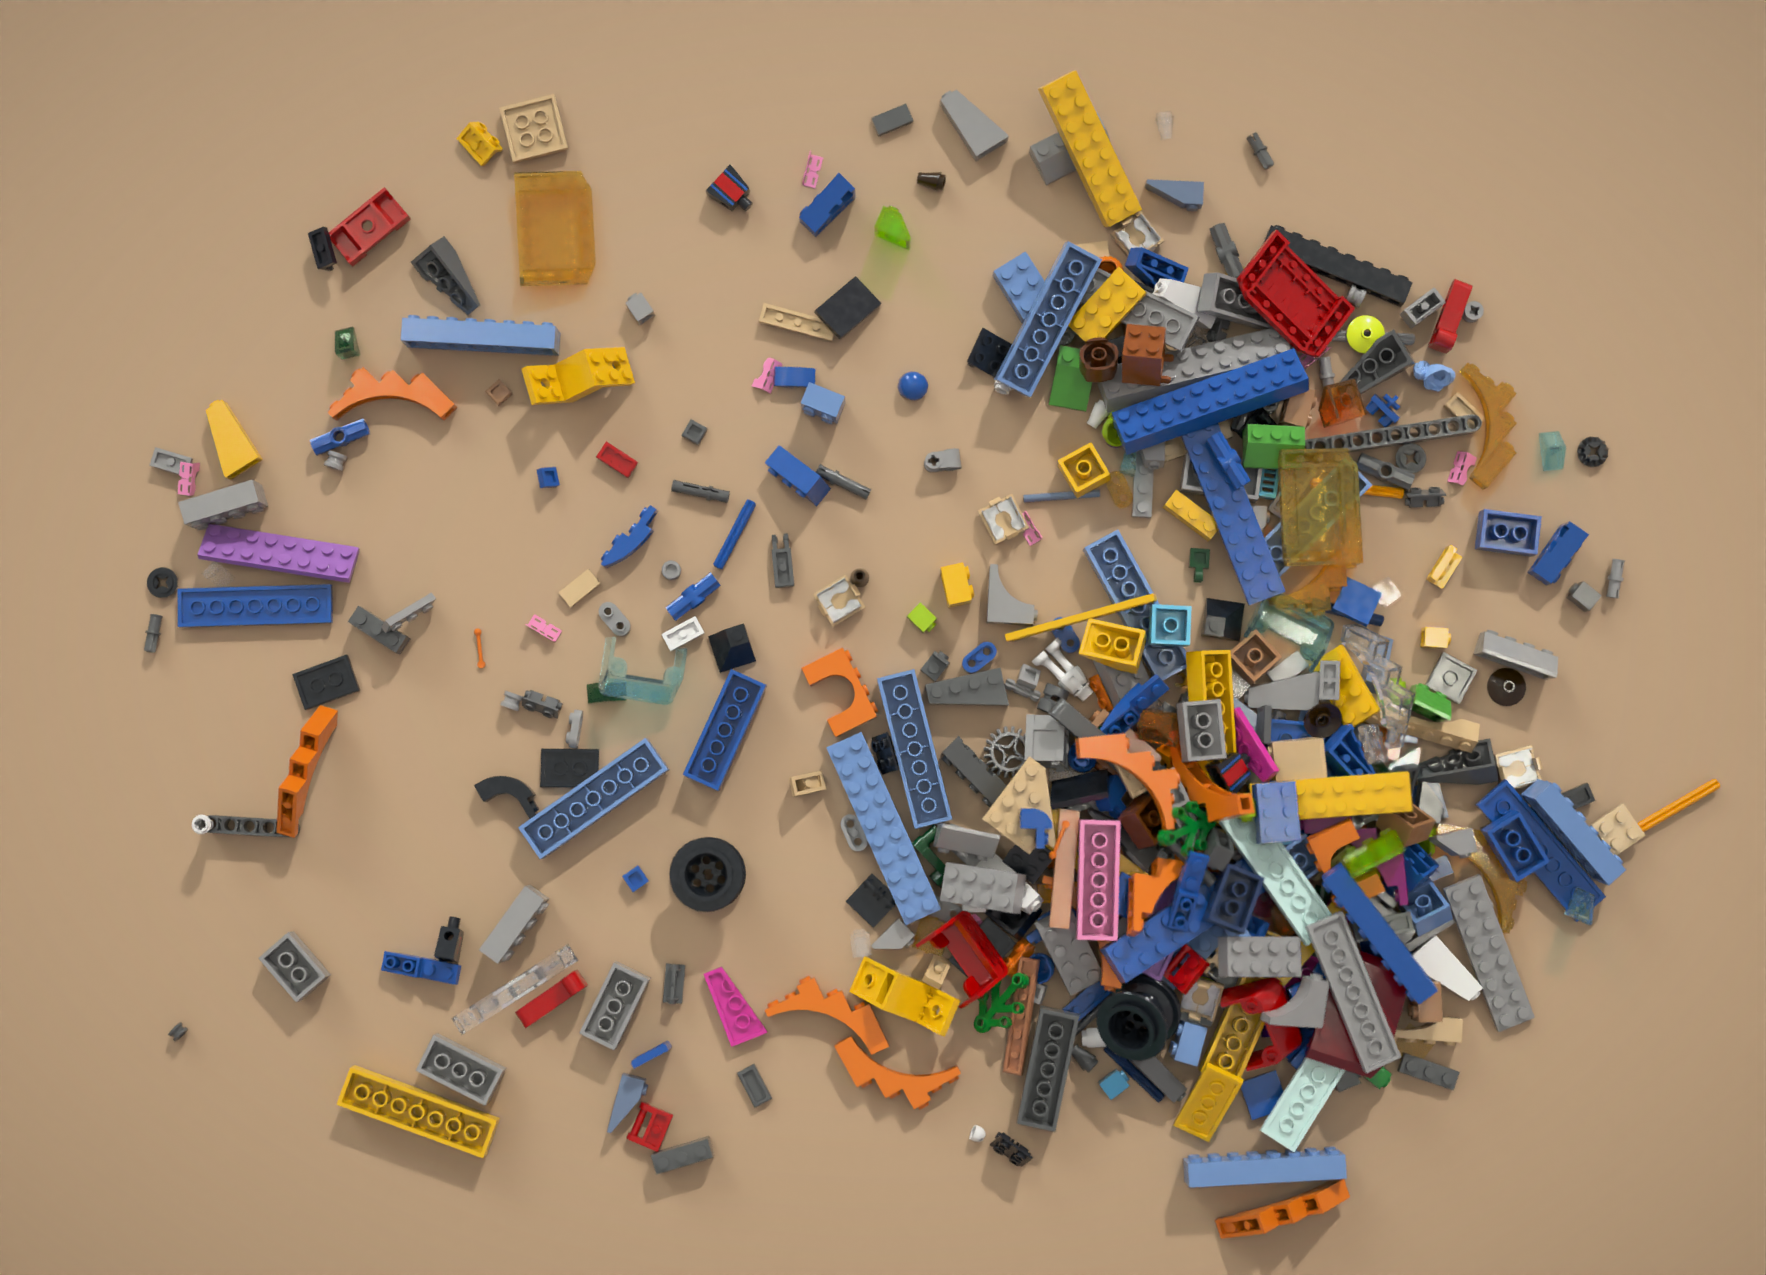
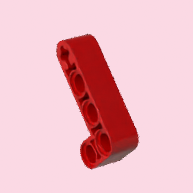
M1457 279L1452 281L1445 299L1446 303L1443 304L1431 336L1429 348L1445 354L1452 350L1457 339L1456 331L1473 285Z
M577 969L517 1010L515 1014L523 1026L527 1028L587 987L588 984Z

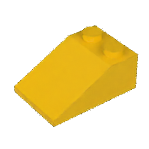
M1089 618L1079 655L1119 671L1137 674L1146 643V631Z

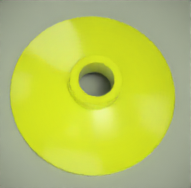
M1367 315L1355 318L1349 324L1346 332L1347 341L1351 348L1363 354L1371 348L1378 338L1385 335L1381 322ZM1365 330H1368L1370 332L1369 337H1366L1364 335Z

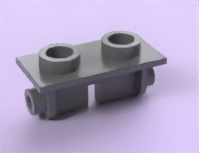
M1216 317L1212 328L1206 334V343L1226 339L1227 333L1223 332L1222 328L1228 330L1231 321Z
M1413 487L1408 491L1404 490L1405 495L1408 497L1405 498V506H1409V508L1423 507V500H1426V507H1440L1445 503L1444 497L1441 496H1446V493L1440 487H1429L1426 490Z
M526 690L524 697L522 696V706L532 712H540L548 718L554 717L558 719V712L563 705L560 700L547 696L544 702L542 701L544 694L533 690Z
M666 963L663 1002L682 1004L685 965Z

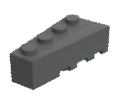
M1001 667L925 684L929 704L1009 706Z
M958 736L941 753L943 755L941 759L949 767L953 765L957 769L955 773L962 780L966 778L971 783L969 787L976 794L980 792L984 796L982 800L991 808L1007 785Z

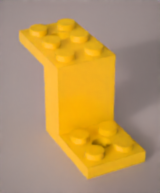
M625 347L583 349L554 365H536L521 368L532 405L571 403L603 387L630 386L635 383Z
M864 956L849 990L852 994L884 1011L917 1022L944 1037L961 1001L921 980L892 970Z

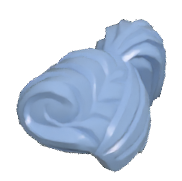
M1419 361L1413 367L1415 379L1423 380V385L1428 390L1439 392L1455 379V371L1442 364L1430 365L1427 361Z

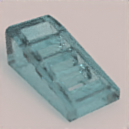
M1124 452L1119 473L1134 477L1136 473V452L1128 455Z

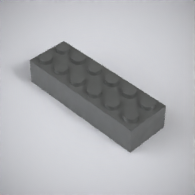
M1040 1005L1017 1116V1124L1056 1132L1079 1021V1013Z

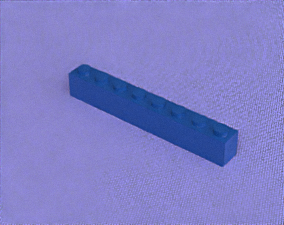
M1340 862L1322 875L1324 881L1322 885L1328 893L1330 891L1333 892L1336 896L1334 901L1340 908L1344 907L1348 913L1345 915L1352 924L1356 922L1360 927L1358 932L1363 939L1368 938L1372 944L1369 946L1376 955L1380 953L1383 957L1381 962L1387 970H1393L1395 973L1393 977L1400 986L1403 984L1406 987L1407 991L1405 993L1411 1001L1416 1000L1418 1004H1421L1438 992L1436 985L1344 865Z

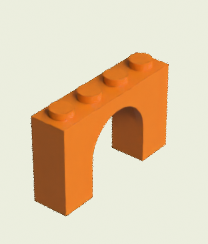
M843 647L801 668L810 686L831 676H841L849 680L854 687L855 697L852 705L847 710L827 719L835 737L876 718L875 713L879 712L874 701L869 702L867 696L870 693L865 684L861 685L859 681L861 675L857 667H852L850 661L853 659L849 651H844Z
M1346 818L1306 837L1309 843L1305 845L1310 855L1315 854L1317 860L1314 863L1318 872L1323 871V873H1326L1331 869L1333 854L1339 848L1360 839L1351 819ZM1375 870L1354 879L1368 898L1385 892ZM1331 896L1335 907H1338L1337 903L1334 901V898L1336 896Z

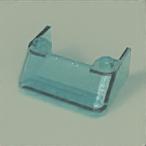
M1281 593L1258 603L1248 622L1244 637L1247 638L1250 632L1255 629L1259 633H1264L1267 628L1301 646L1300 653L1302 657L1312 661L1309 672L1312 673L1327 651L1334 623L1327 616Z
M606 637L598 686L601 694L609 697L668 705L673 702L684 677L688 649H676L674 666L665 670L663 680L627 675L626 661L622 658L614 657L616 637Z

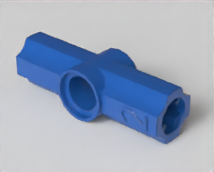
M360 419L343 427H335L330 432L311 439L310 444L318 456L337 447L347 446L352 441L370 435V430L365 419ZM344 433L343 440L337 441V435Z
M1221 431L1206 440L1216 456L1219 468L1223 473L1227 474L1236 490L1251 481L1241 465L1239 455L1233 448L1231 449Z
M710 572L698 583L692 584L685 589L681 596L669 604L666 609L674 620L677 621L689 610H693L702 604L706 597L721 585Z

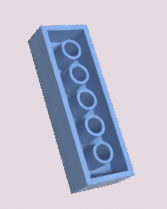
M1537 779L1521 796L1592 879L1610 885L1626 871L1622 866L1623 861L1617 855L1611 853V847L1608 843L1599 839L1597 830L1587 825L1585 816L1581 812L1575 811L1573 802L1567 797L1564 798L1560 793L1562 791L1556 783Z

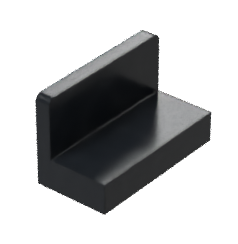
M320 227L309 232L308 237L317 269L334 270L333 265L337 264L328 228Z

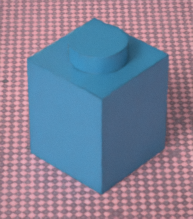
M1114 1069L1101 1079L1098 1084L1110 1100H1112L1129 1087L1127 1083L1129 1078L1123 1070L1119 1072L1117 1069Z

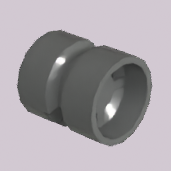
M1047 683L1043 691L1045 696L1040 698L1036 708L1049 714V711L1060 698L1065 701L1067 700L1070 692ZM1052 696L1057 697L1056 702L1051 700Z

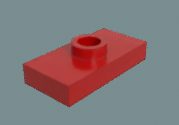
M607 441L596 456L597 459L626 478L630 477L639 463Z

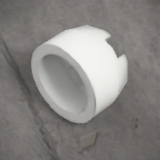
M974 1125L969 1139L975 1142L983 1141L986 1136L985 1130L978 1125Z

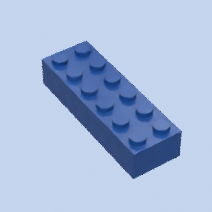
M733 669L730 670L684 770V776L720 791L767 688L766 684Z

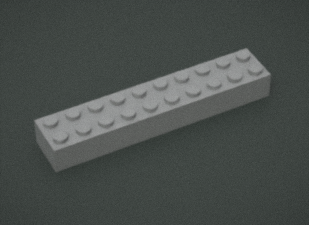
M1269 328L1184 348L1182 352L1176 350L1165 353L1174 355V361H1164L1162 376L1171 377V383L1169 384L1161 383V386L1122 383V363L1118 364L1117 372L1112 380L1097 382L1108 413L1288 351L1291 348L1289 343L1274 328Z

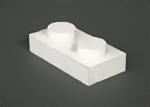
M696 616L666 631L662 636L670 651H673L705 633Z

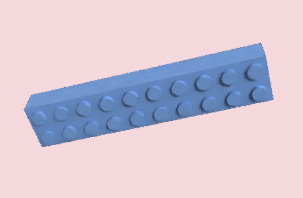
M862 732L826 747L905 925L941 910Z

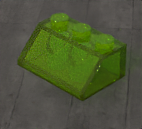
M1388 828L1379 833L1381 837L1375 840L1370 837L1362 842L1363 846L1357 849L1353 846L1344 851L1345 855L1342 856V859L1351 878L1407 851L1396 829L1391 831Z

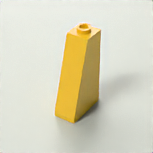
M223 400L212 402L209 408L206 409L208 421L223 474L227 479L232 480L263 459L229 405Z

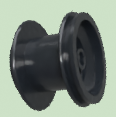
M714 837L698 838L683 845L677 851L670 865V884L676 897L685 906L700 912H713L728 906L739 896L745 884L746 868L739 851L727 841ZM705 856L710 857L711 861L709 864H704L703 858ZM718 861H721L724 865L721 870L716 868ZM698 865L699 872L694 873L692 871V866ZM708 868L714 874L710 880L706 879V874H704V871ZM720 875H723L725 877V882L723 884L718 882V877ZM695 879L701 880V885L699 887H696L693 882ZM708 884L714 886L713 892L707 891L706 887Z
M1139 974L1127 983H1122L1121 989H1116V992H1112L1111 996L1107 997L1100 1005L1096 1017L1099 1035L1105 1045L1118 1056L1132 1061L1149 1060L1162 1051L1166 1041L1178 1029L1181 1018L1180 1002L1173 989L1163 980L1159 982L1144 974Z

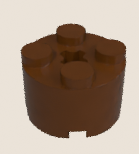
M1095 337L1086 341V344L1081 347L1079 369L1086 381L1099 383L1112 380L1115 377L1118 369L1119 353L1114 343H1110L1108 339L1103 337Z

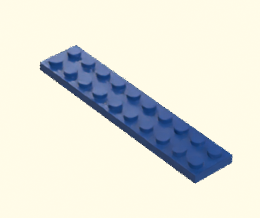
M1216 423L1182 435L1181 438L1248 606L1286 591L1244 486L1237 490L1234 488L1227 474L1223 473L1219 468L1216 456L1206 442L1208 438L1221 431L1219 424Z

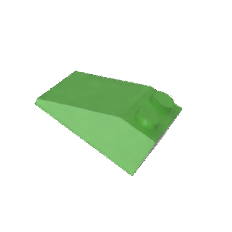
M1060 345L1049 405L1086 412L1092 382L1086 381L1080 372V349Z
M1422 683L1411 686L1404 705H1402L1434 722L1449 721L1452 717L1451 701L1446 699L1447 696L1437 691L1436 693L1429 691V687Z

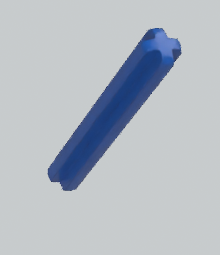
M749 499L746 500L713 563L716 568L723 569L756 506L755 502Z

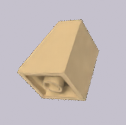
M1307 737L1271 741L1266 747L1269 755L1280 770L1271 779L1272 781L1327 778L1323 738Z

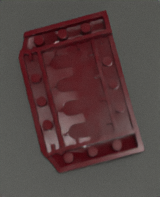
M1358 950L1394 1038L1407 996L1405 993L1407 989L1403 984L1400 986L1393 977L1395 975L1393 970H1387L1381 962L1383 958ZM1329 987L1323 1027L1314 1028L1304 1057L1372 1078L1383 1066L1368 1073L1363 1071Z

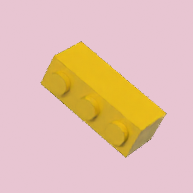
M1178 490L1174 491L1162 507L1208 542L1218 531L1213 516Z

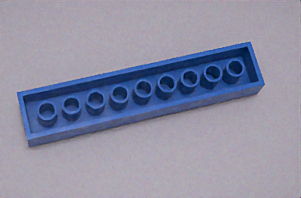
M1293 348L1112 412L1113 425L1125 453L1128 455L1309 391V378Z
M1244 858L1232 863L1234 866L1254 873ZM1216 881L1209 888L1204 882L1201 884L1198 892L1199 898L1187 932L1168 928L1172 903L1144 920L1142 931L1135 937L1127 936L1126 932L1118 937V941H1112L1100 949L1120 983H1127L1214 925L1202 919ZM1263 885L1261 887L1259 895L1266 891Z

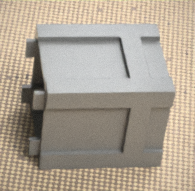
M1027 714L1024 760L1026 761L1030 756L1045 768H1056L1057 772H1064V769H1069L1067 755L1070 750V732L1050 715Z

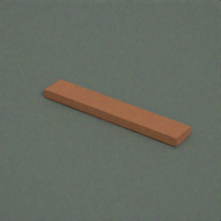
M1059 810L1057 839L1062 829V822L1068 821L1070 826L1066 828L1056 851L1049 927L1069 929L1080 811Z
M1021 956L1019 959L1017 973L1026 974L1029 977V985L1025 989L1018 988L1014 993L1013 1003H1023L1025 1009L1022 1014L1011 1013L1012 1026L1009 1028L1003 1072L1022 1076L1024 1073L1040 964L1039 959Z

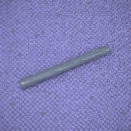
M1092 490L1079 498L1100 497V490ZM1073 491L1023 495L1024 502L1079 499L1075 497Z

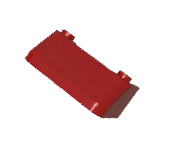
M961 911L915 944L918 948L927 941H930L936 949H942L947 946L968 976L963 983V989L969 998L958 1006L960 1009L980 998L1008 974L1006 963L973 916L967 911Z
M1270 977L1223 989L1220 1005L1222 1008L1240 1003L1246 1013L1257 1014L1276 1010L1288 1003L1289 1000L1282 982L1275 977ZM1264 1022L1273 1045L1267 1046L1262 1050L1253 1051L1246 1065V1071L1276 1065L1296 1050L1302 1043L1300 1028L1298 1026L1269 1025Z

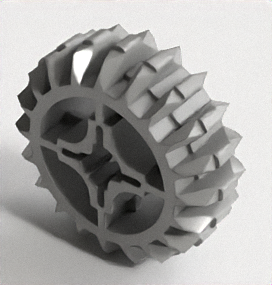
M1004 726V733L997 729L998 736L996 737L995 734L991 733L990 736L994 740H986L990 747H984L985 751H989V754H985L984 758L990 757L991 760L987 761L986 764L990 765L993 763L994 766L991 768V771L998 768V776L1004 771V778L1008 777V772H1011L1013 778L1015 771L1018 772L1025 762V756L1017 752L1016 745L1018 740H1020L1025 747L1026 733L1021 736V728L1015 733L1014 726L1011 727V732H1008L1007 726ZM1013 736L1011 743L1007 746L997 743L1002 737ZM1014 743L1012 748L1015 751V755H1010L1005 761L1007 756L1003 749H1009ZM994 748L1003 754L1001 764H998L995 760ZM1014 758L1022 761L1015 768H1005L1010 759Z

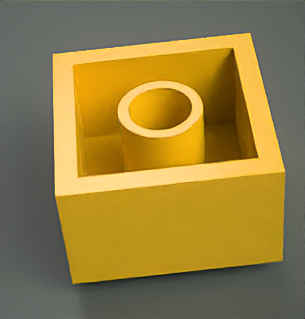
M1091 442L1058 460V468L1076 498L1110 481V473Z
M962 562L941 567L940 574L948 608L971 603L975 595L973 586L968 585V579H970L968 566L964 567Z

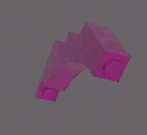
M1352 816L1300 820V828L1304 830L1305 834H1314L1346 818H1350L1352 821ZM1377 828L1356 829L1360 839L1350 844L1362 851L1375 864L1387 886H1398V889L1395 890L1396 901H1400V905H1408L1403 846L1379 847Z

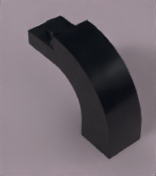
M494 776L474 785L483 802H488L500 794L507 793L519 800L529 819L538 814L539 807L534 800H530V798L536 795L535 792L519 779L508 776Z

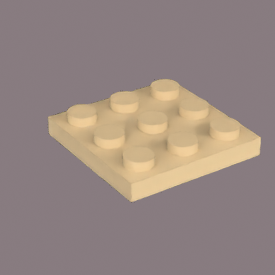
M554 94L499 108L514 164L569 150Z

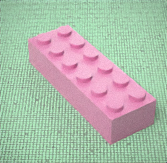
M1079 819L1076 938L1078 940L1118 941L1120 821Z

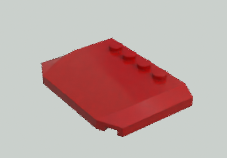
M1275 230L1237 277V282L1244 299L1297 352L1316 358L1321 355L1355 308L1343 295L1338 297L1288 247L1290 242L1278 230Z

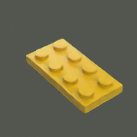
M1118 267L1072 317L1068 326L1085 342L1095 337L1107 338L1144 298L1147 292Z
M1340 644L1309 664L1313 672L1320 671V660L1340 661L1339 700H1330V702L1340 710L1343 725L1352 724L1353 727H1356L1381 711L1344 645Z
M1207 1063L1177 1115L1173 1126L1209 1142L1241 1088L1243 1079Z

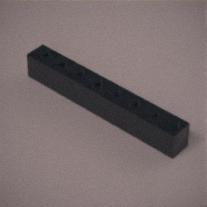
M1271 225L1268 229L1263 244L1273 231L1278 230L1290 242L1288 247L1313 272L1349 287L1354 284L1360 290H1367V294L1401 307L1405 303L1413 283L1406 276H1396L1391 274V271L1386 268H1376L1369 261L1361 262L1351 254L1346 253L1344 255L1339 253L1334 247H1324L1317 240L1310 239L1309 241L1299 233L1287 232L1282 226Z

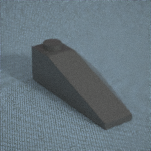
M445 236L431 244L411 261V264L427 282L430 280L437 286L436 289L439 292H445L450 296L451 302L467 315L480 306L459 256Z
M1393 329L1373 343L1357 364L1337 384V387L1345 401L1348 402L1416 363L1403 341Z
M1490 738L1478 740L1472 753L1452 749L1448 751L1449 754L1443 757L1436 756L1417 764L1420 766L1417 776L1418 782L1473 785L1499 782Z
M1091 807L1087 809L1088 813L1095 820H1115ZM1120 827V846L1124 847L1126 854L1145 872L1158 855L1159 850L1157 846L1159 844L1157 843L1153 848L1138 849L1127 831Z

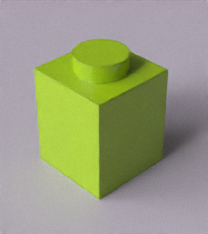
M921 602L907 615V618L922 633L926 630L930 632L937 625L935 623L937 618Z

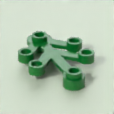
M1188 801L1185 809L1188 813L1196 815L1198 817L1197 821L1186 815L1183 807H1174L1172 810L1173 818L1179 819L1186 825L1174 831L1161 830L1158 834V842L1162 846H1171L1177 838L1188 834L1184 845L1181 847L1183 857H1188L1189 851L1194 852L1192 844L1197 830L1200 828L1201 830L1198 839L1194 842V847L1197 851L1206 850L1207 841L1205 839L1207 833L1216 824V822H1208L1207 810L1202 811L1196 801Z
M1016 973L1012 977L1011 985L1000 997L1001 980L991 988V1008L988 1011V991L984 994L983 998L977 999L979 1000V1015L974 1020V1028L977 1032L986 1033L992 1027L1008 1029L1012 1026V1019L1010 1017L1002 1016L1000 1019H992L997 1013L1022 1014L1025 1007L1023 1003L1004 1004L1018 988L1025 989L1029 985V977L1026 974Z

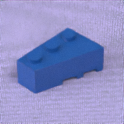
M838 173L825 189L813 199V202L802 209L799 216L800 222L817 237L856 198L855 188Z
M780 445L765 461V464L769 467L767 471L774 477H781V481L787 487L791 488L792 486L796 489L795 492L803 499L807 498L815 506H818L831 490L820 475Z

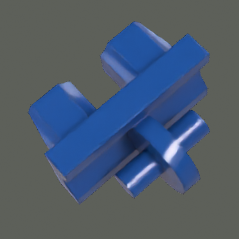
M1375 393L1371 397L1366 410L1373 415L1378 409H1381L1385 414L1378 421L1386 428L1393 422L1396 423L1400 418L1390 408V406L1395 410L1400 408L1395 402L1399 397L1395 395L1391 398L1386 394L1383 397L1388 402L1386 404Z

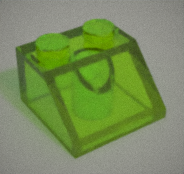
M883 206L874 226L875 236L910 250L911 237L902 214L893 206Z

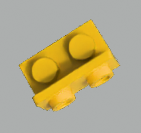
M469 122L456 138L481 166H485L496 152H501L503 149L499 140L491 136L487 131V127L481 122Z
M1449 545L1444 549L1426 580L1440 589L1444 588L1462 559V556L1456 553L1457 548Z

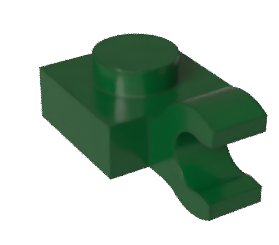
M1190 548L1189 568H1195L1194 582L1201 583L1203 581V569H1209L1210 549Z

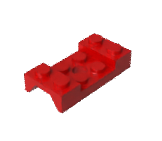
M384 187L329 232L331 242L353 267L367 256L366 253L392 231L399 230L411 218ZM365 222H372L373 226L369 231L363 230Z

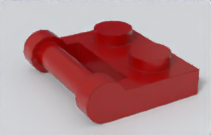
M1186 943L1181 946L1180 951L1169 963L1163 976L1186 995L1210 964ZM1188 953L1190 955L1177 973L1172 975L1171 973Z
M641 1101L640 1111L631 1132H628L626 1138L658 1152L673 1114ZM647 1112L652 1113L651 1119L643 1138L638 1136Z

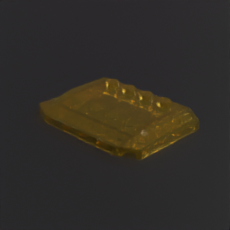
M581 171L514 172L520 286L587 284L595 268L596 259L592 189L586 182Z
M1348 448L1279 451L1278 475L1282 556L1285 567L1354 564L1356 554L1362 545L1358 466L1351 458Z

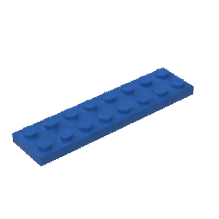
M331 584L177 589L178 627L333 623Z
M1506 779L1475 804L1491 823L1512 810L1521 812L1550 861L1533 873L1574 921L1578 922L1606 897Z

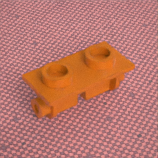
M1099 674L1088 678L1090 687L1097 696L1099 707L1107 712L1113 710L1114 708Z
M1024 938L1016 942L1013 951L1003 960L1008 967L1007 975L1011 978L1018 972L1021 956L1030 958L1035 952L1034 949L1036 947Z

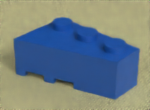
M1142 247L1131 248L1125 263V267L1141 282L1155 289L1159 279H1172L1184 283L1189 269L1184 265Z
M1570 521L1560 525L1528 573L1545 585L1555 584L1561 576L1560 572L1562 569L1568 566L1572 556L1579 550L1589 534Z
M1341 725L1324 744L1326 763L1339 777L1376 774L1368 757H1365L1360 740L1358 741L1355 736L1353 725Z
M1386 834L1378 842L1379 847L1401 846L1397 844L1396 840ZM1417 843L1407 847L1403 846L1407 890L1409 892L1427 881L1440 866Z

